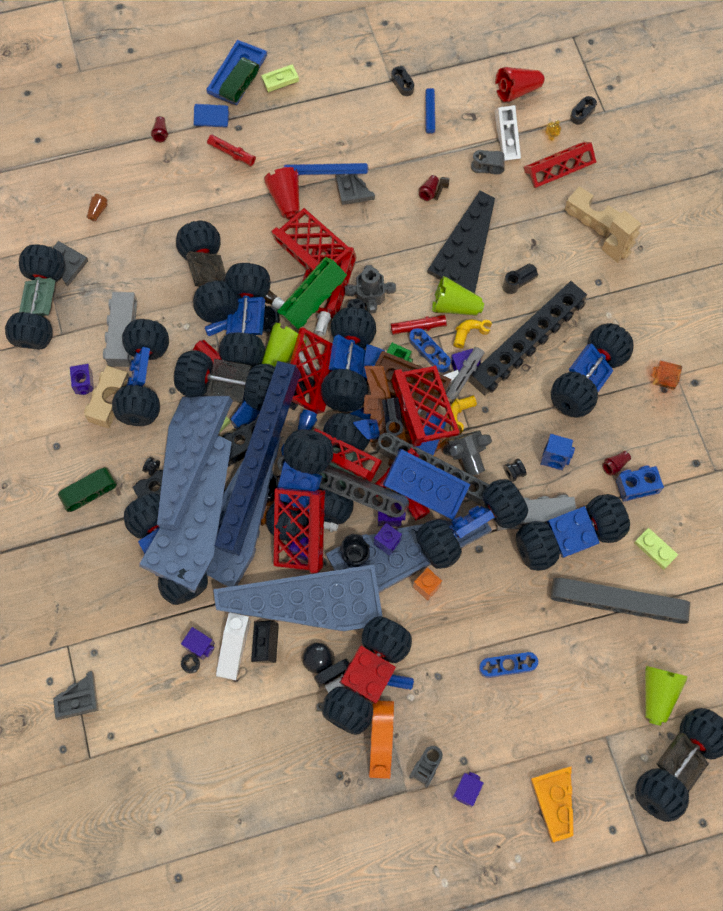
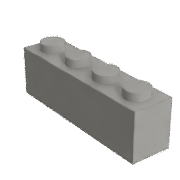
M112 292V299H109L110 315H107V326L109 327L108 332H105V342L107 344L106 348L103 349V359L106 360L108 366L130 367L132 356L124 349L122 334L125 327L131 321L136 320L138 301L134 292Z
M560 495L557 498L542 496L534 500L524 498L528 506V515L525 520L512 528H502L497 523L496 526L497 530L520 529L526 523L534 521L544 522L548 525V520L576 510L575 498L568 497V495Z

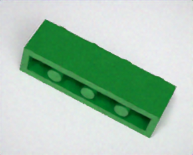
M325 257L277 312L291 326L299 330L307 323L309 317L318 311L319 306L331 296L334 289L342 284L347 274L334 260Z

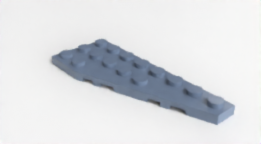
M230 396L181 398L168 427L157 524L160 528L178 529L233 402Z
M217 436L178 529L160 528L139 563V567L164 579L172 580L178 585L181 584L193 593L196 592L214 557V545L217 538L232 443L220 436ZM184 568L187 571L183 575L184 579L178 578L179 570Z
M279 437L240 556L221 551L215 547L213 560L206 571L208 576L227 587L239 584L255 556V546L260 534L259 528L261 519L264 516L270 479H272L273 465L277 457L281 437ZM242 463L223 494L217 536Z
M443 520V521H444L448 526H450V525H452L451 522H452L453 520H449V521ZM486 522L462 538L457 537L456 539L460 547L463 548L491 533L492 529ZM423 524L398 528L397 531L402 534V540L390 556L374 545V537L378 533L362 535L365 542L370 545V556L366 563L361 566L374 565L379 593L431 565L416 539V533ZM341 546L326 553V557L334 571L354 568L342 560L340 555Z
M374 565L213 589L215 606L218 611L343 632L363 629L371 619L382 616Z

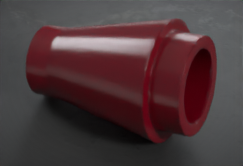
M162 116L155 118L151 131V136L156 142H164L168 137L166 120Z
M431 175L419 188V197L421 199L430 201L435 197L439 182L437 176Z
M623 451L606 458L602 464L603 470L610 476L617 475L627 462L631 460V456L627 451Z

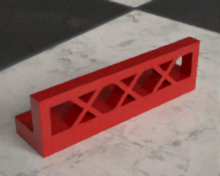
M583 141L528 164L523 168L526 174H530L534 188H537L592 165L597 161L592 142ZM588 151L590 160L584 162L581 158ZM569 159L576 160L573 168L566 167ZM554 165L561 167L556 175L550 173ZM540 171L546 173L543 180L538 182L535 173Z
M316 428L314 429V431L328 437L332 441V446L335 444L340 445L341 452L333 453L331 463L369 482L372 481L382 463L380 459L341 440H336L335 437L332 438L331 435ZM355 452L358 460L351 462L347 460L346 454ZM371 460L375 463L371 471L363 467L362 462Z

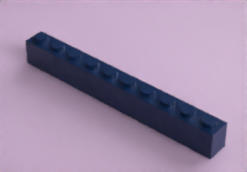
M277 361L214 545L221 551L240 556L301 375L296 365Z

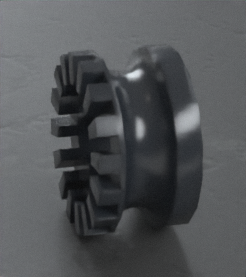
M149 457L142 471L145 473L149 472L148 474L153 476L158 471L157 469H159L160 461H155L153 457Z
M188 654L182 658L181 667L186 673L192 674L198 671L200 661L195 655ZM193 659V662L196 664L191 669H188L185 663Z

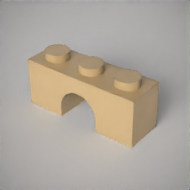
M579 186L567 200L564 210L570 216L579 219L584 225L594 229L599 235L608 238L612 234L609 232L612 221L621 213L609 205L603 211H594L590 207L594 195Z
M624 210L612 221L609 229L612 235L605 240L602 250L617 263L622 259L628 258L632 252L631 248L636 243L634 240L640 234L639 228L641 223Z
M106 366L105 370L101 372L97 388L93 389L90 404H87L84 410L88 422L110 429L115 416L112 411V405L106 403V400L110 395L116 394L120 388L127 386L128 378L130 377L128 372Z

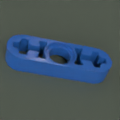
M413 329L409 336L410 344L431 366H436L438 372L444 373L448 371L451 363L450 357L423 329ZM415 335H416L417 337H418V336H421V341H420L419 339H416V340H415V339H414ZM433 347L435 352L427 354L425 348ZM439 360L441 362L445 361V366L443 364L439 365Z
M531 652L486 658L480 663L479 672L485 678L532 672L538 666V658ZM526 657L534 661L531 667H528L527 664L520 665L521 669H518L516 658H519V662H524ZM511 660L514 663V669L511 671L505 670L503 662ZM496 661H499L501 672H498V668L491 670V673H488L483 668L486 666V663H489L490 666H496Z

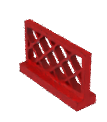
M305 208L280 229L276 227L271 231L274 240L310 273L319 265L321 259L327 257L334 260L336 264H339L352 252L351 248ZM304 215L309 218L308 223H299V220ZM308 227L307 234H298L299 228ZM311 227H319L320 233H311ZM289 228H295V234H287L286 231ZM323 237L332 238V243L322 244ZM307 238V244L299 245L298 239ZM310 238H319V244H310ZM322 248H331V254L321 255ZM334 248H343L345 250L341 254H334ZM309 249H319L318 255H310Z
M349 247L352 252L337 264L347 276L342 284L334 289L329 299H327V307H319L315 313L325 311L330 313V317L333 318L341 310L345 297V286L349 284L357 258L353 247ZM322 248V252L330 255L331 248ZM334 248V254H341L345 251L344 249ZM313 249L311 255H317L319 249ZM307 270L305 272L303 281L311 274Z
M302 327L299 329L290 364L296 365L302 378L298 382L303 380L307 390L302 392L297 383L295 390L298 395L293 396L292 402L309 411L320 414L324 413L326 404L321 396V384L324 378L332 371L329 369L333 343ZM304 335L309 338V341L311 343L308 346H306L304 343ZM318 343L325 346L323 354H320L317 347ZM311 346L316 355V357L312 359L307 350V348ZM300 351H303L306 361L301 363L299 358ZM315 359L318 360L320 365L317 371L312 362ZM308 363L311 370L309 375H306L303 365ZM312 375L315 380L314 387H311L308 377ZM306 393L310 395V404L306 402L303 396Z
M431 366L402 372V369L394 370L391 382L396 397H399L400 408L413 447L421 446L424 442L459 435L460 432L437 367ZM433 372L435 378L433 383L423 378L424 374ZM412 376L418 381L415 386L408 383L406 377ZM420 381L430 386L427 393L417 388ZM432 388L440 392L441 396L439 399L429 394ZM414 391L424 396L421 403L413 399L412 394ZM426 398L436 403L433 409L423 405ZM437 405L446 409L445 416L434 411ZM420 408L430 413L427 419L418 415ZM432 415L442 420L439 426L429 422ZM443 422H446L452 426L453 431L447 432L440 427ZM426 425L436 430L433 435H425L424 427Z
M275 489V567L310 570V573H319L323 568L325 490ZM280 494H287L292 502L285 506L280 501ZM301 496H310V504L304 508L297 499ZM293 503L302 511L295 518L288 510V507ZM283 512L291 518L292 521L290 523L294 522L301 530L295 537L290 535V532H286L292 539L286 545L279 539V529L277 528L276 530L275 528L279 516ZM303 513L309 519V525L305 528L297 521V518ZM302 533L309 539V544L305 547L297 539ZM292 542L301 549L295 556L287 548ZM284 550L291 558L288 562L279 561V553ZM303 552L308 557V564H301L296 557Z

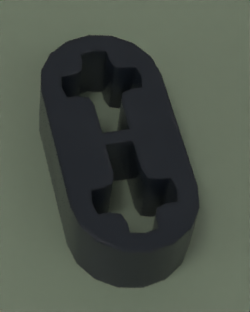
M397 66L393 68L391 72L392 82L403 96H411L414 93V81L403 67Z
M592 96L584 97L573 108L570 115L571 122L576 125L584 123L595 111L596 99Z
M347 658L316 675L314 680L318 687H322L326 683L340 677L341 674H344L350 664Z

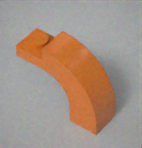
M378 700L376 704L373 703L369 778L390 779L394 701Z

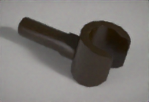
M440 178L439 187L434 197L435 200H438L443 188L449 187L450 178Z

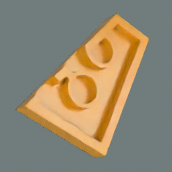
M571 766L531 779L552 843L574 836Z

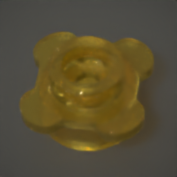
M556 120L555 123L550 122L546 127V135L550 136L549 140L551 141L559 136L561 132L559 120Z

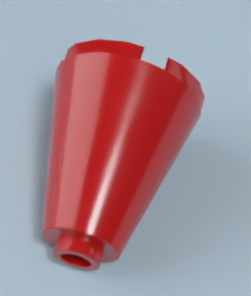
M513 67L500 68L497 71L495 80L496 84L499 85L497 94L503 102H510L541 88L545 77L540 70Z
M293 167L276 169L275 174L270 175V172L264 176L265 185L282 216L290 220L300 212L298 170L294 171Z

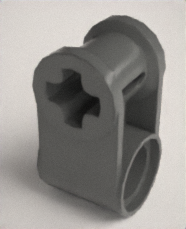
M477 150L473 154L471 169L475 173L502 174L505 171V154L502 151Z
M437 746L427 747L409 778L418 780L424 784L425 788H428L442 760L443 754L441 749ZM435 750L438 752V760L435 762L429 761L427 758L428 751Z

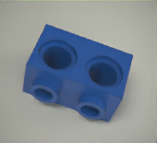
M550 434L540 465L563 471L565 465H569L575 451V447H572L573 440Z
M647 465L640 467L636 471L625 470L616 479L622 502L659 494L664 488L657 466L650 467ZM644 477L650 478L652 483L646 482ZM626 481L631 482L634 487L627 486Z

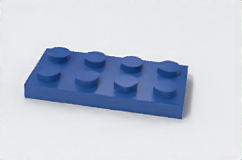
M237 40L207 87V94L238 105L241 98L237 103H234L219 95L222 83L242 57L259 64L260 69L267 57V51Z
M400 449L383 486L454 520L470 484Z

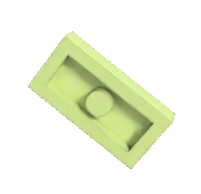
M293 65L261 75L268 92L299 82V76Z
M649 528L634 542L663 570L678 556L671 547Z

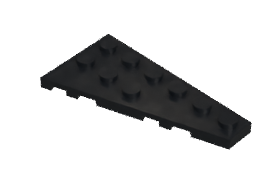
M481 190L479 191L427 270L428 274L440 280L441 278L443 279V276L447 277L475 294L495 202L494 197Z

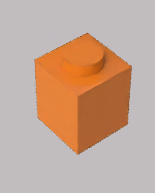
M426 568L414 581L413 588L426 600H429L441 587L442 580L429 568Z

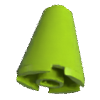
M443 276V279L441 278L435 292V301L432 303V312L474 316L482 313L484 302H482L481 297Z
M276 322L272 328L261 364H270L276 367L277 361L289 363L293 355L298 333L288 327L282 329L280 328L281 324Z
M646 666L645 715L646 718H649V723L659 726L662 725V722L667 723L688 676Z

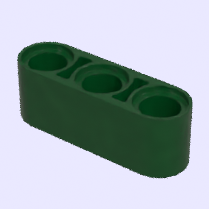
M242 57L222 83L219 95L237 103L257 76L259 64Z
M104 467L62 489L58 493V497L66 512H72L110 492L117 486V483L109 469Z

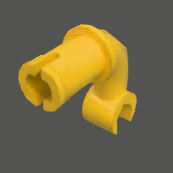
M474 319L463 321L455 329L457 332L453 346L460 349L464 348L467 334L470 333L471 329H479V332L483 335L489 334L490 330L484 328V326L491 327L492 322L489 320L481 322Z
M474 395L460 400L455 399L450 404L460 434L463 432L464 425L458 421V413L477 405Z

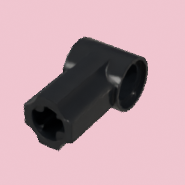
M529 263L516 271L508 272L502 285L504 292L514 294L518 291V288L536 279L539 275L537 268L534 264Z
M399 397L383 399L386 431L389 434L398 436L403 431ZM397 422L400 425V430L398 432H391L389 429L390 423Z

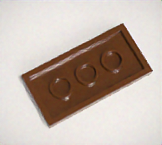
M384 351L381 352L375 366H384L390 395L395 397L396 394L391 382L394 370L402 369V372L423 368ZM433 372L426 373L423 378L432 383L435 379ZM439 374L445 392H447L451 379ZM412 376L406 377L407 382L415 386L418 380ZM420 381L417 388L427 393L430 386ZM434 388L429 392L430 395L437 399L441 396L440 392ZM415 391L412 394L413 399L421 403L424 396ZM427 398L423 402V405L431 409L436 404ZM437 405L434 411L437 412L440 405Z

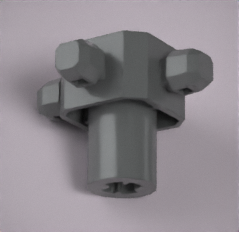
M372 265L364 267L363 272L356 277V285L350 284L345 286V295H357V299L364 302L370 314L376 313L377 305H381L385 301V293L392 294L396 292V283L387 282L384 284V276Z
M481 430L447 441L448 444L442 449L443 453L447 456L452 455L453 460L461 458L466 473L473 476L485 471L479 452L485 450L486 446L492 443L490 435H482Z

